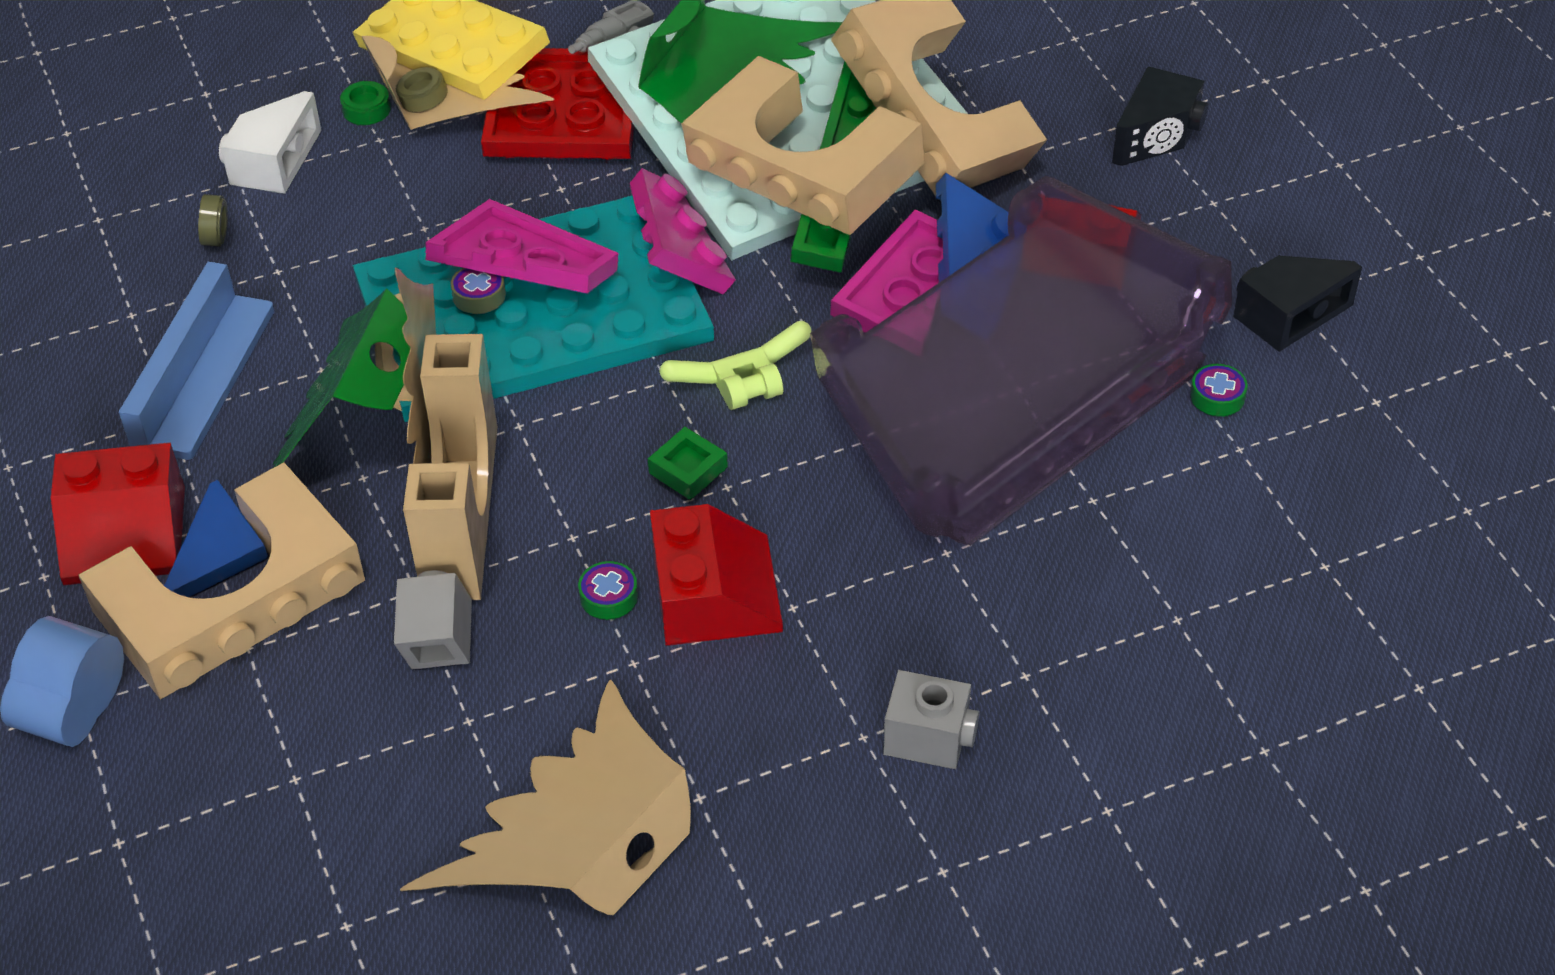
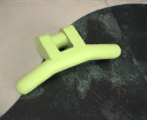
M797 321L761 347L712 362L668 360L660 366V375L668 382L715 383L728 408L734 410L748 405V399L763 395L765 399H769L783 394L782 379L774 363L807 341L812 334V329L807 322Z

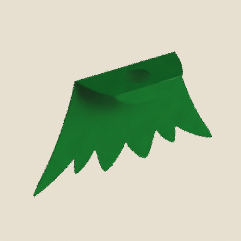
M681 0L649 38L638 88L651 96L682 124L756 57H763L794 70L783 62L782 59H800L813 56L815 51L798 43L834 34L842 22L777 19L708 7L705 5V0ZM676 32L673 39L667 42L666 35ZM798 73L799 84H804L805 79Z
M387 288L361 311L344 319L339 332L338 344L326 358L328 365L306 394V398L309 399L284 436L286 438L291 434L274 460L273 464L276 462L274 467L285 461L332 397L368 408L393 409L404 386L403 373L410 352V346L406 343L402 331L403 325L407 320L404 306ZM377 342H384L393 346L400 356V366L398 369L387 372L376 367L370 358L371 346Z

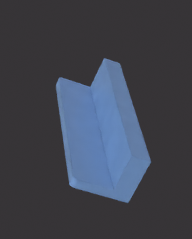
M207 261L120 408L119 415L130 446L171 442L176 458L193 459L274 314V307L271 301L235 295L226 264Z

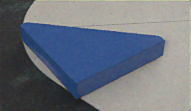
M218 480L209 484L164 584L166 588L181 596L191 597L268 558L265 545Z

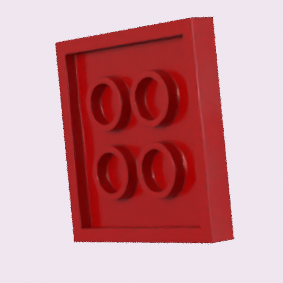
M543 48L516 72V74H522L525 77L507 87L539 92L554 98V100L487 110L481 138L483 157L631 159L635 126L588 62V52L578 51L571 54L568 48Z

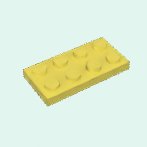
M390 0L381 9L374 11L368 17V20L353 31L359 47L367 50L362 36L380 37L390 42L395 48L398 64L413 70L421 67L435 68L441 72L446 84L483 100L489 97L550 43L545 27L476 0Z

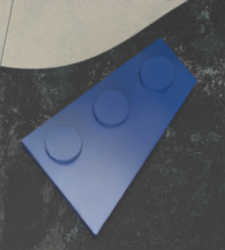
M945 173L936 183V199L941 200L942 216L937 220V236L943 238V259L938 264L940 316L982 342H985L996 330L1020 261L1025 222Z

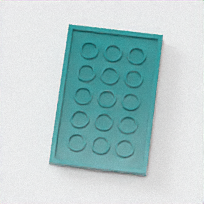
M633 196L539 219L619 253L617 271L589 293L503 276L506 291L504 302L490 312L472 314L457 308L452 298L451 279L462 268L426 260V247L353 265L355 279L365 307L386 288L393 295L400 293L395 267L415 283L423 285L433 283L436 335L483 334L493 399L714 341V325L693 282L649 264L647 254L653 248V243L650 244L643 240L641 229L646 225L647 221L637 213ZM394 348L393 357L400 366V356ZM399 401L403 420L408 422L412 401Z

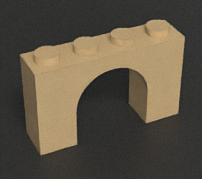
M880 0L853 8L831 41L876 108L881 106L922 124L925 164L918 171L935 196L936 183L945 173L972 188L1023 169L1047 141L1046 137L1020 100L984 113L964 114L951 110L937 102L919 83L914 73L912 62L944 52L966 22L952 0Z
M760 56L756 57L682 122L689 163L701 170H706L731 181L740 188L753 191L773 200L780 206L793 209L815 219L822 225L830 226L848 235H851L925 164L922 124L881 106L872 112L843 140L827 148L808 152H794L770 145L769 142L803 112L798 72Z
M483 334L425 335L420 378L430 428L431 463L409 464L403 506L417 577L420 573L431 570L456 573L471 599L481 600L497 438V420Z
M284 462L234 489L241 513L265 545L266 552L270 555L261 573L243 588L214 598L202 599L181 596L166 588L158 580L132 546L78 575L92 612L110 635L118 637L123 646V652L160 700L180 688L191 685L205 673L233 657L244 654L255 644L285 627L296 624L305 615L335 598L344 596L355 586L365 581L355 541Z

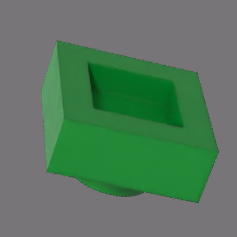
M687 427L682 428L647 458L649 474L689 500H692L728 468L727 452Z

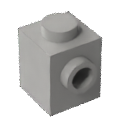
M431 570L420 573L418 577L397 579L394 645L411 669L470 663L472 599L456 573Z
M898 670L885 716L883 755L956 769L962 746L973 748L978 728L980 711L969 709L971 684Z

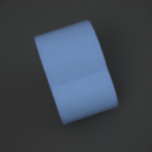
M52 616L38 619L27 629L17 646L12 660L10 679L3 692L0 706L1 719L4 724L66 746L74 747L80 744L90 733L96 719L110 704L121 680L124 654L123 646L118 637Z

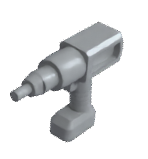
M630 0L604 12L603 18L590 25L586 32L581 34L575 43L568 47V51L571 54L578 51L588 52V47L652 24L654 13L646 4L638 0Z

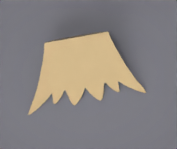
M362 36L376 70L410 130L482 111L554 100V98L539 92L507 87L525 77L522 74L515 73L485 100L446 84L448 92L445 99L439 105L423 112H410L403 108L396 93V85L406 73L413 69L397 63V53L390 42L380 37Z
M395 267L400 293L394 296L402 302L407 315L402 331L406 343L410 346V352L403 373L404 386L395 402L394 408L402 411L399 401H412L407 428V443L412 444L416 441L413 464L431 463L430 428L420 374L425 335H436L433 283L428 285L415 283ZM384 342L375 343L376 367L387 372L398 369L399 365L393 357V346Z
M609 680L600 701L596 720V732L592 733L581 728L573 730L571 743L575 757L538 756L533 758L530 770L532 782L537 792L501 798L486 805L487 813L503 830L480 834L462 841L460 846L475 852V854L433 870L400 888V891L485 884L556 887L570 889L592 908L608 915H614L690 833L691 806L685 768L662 751L640 727L625 705L617 687L612 680ZM639 833H649L653 838L654 848L644 853L629 867L626 853L631 840Z

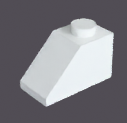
M303 91L239 115L229 133L222 137L219 145V158L225 165L230 185L286 193L322 131L314 92Z

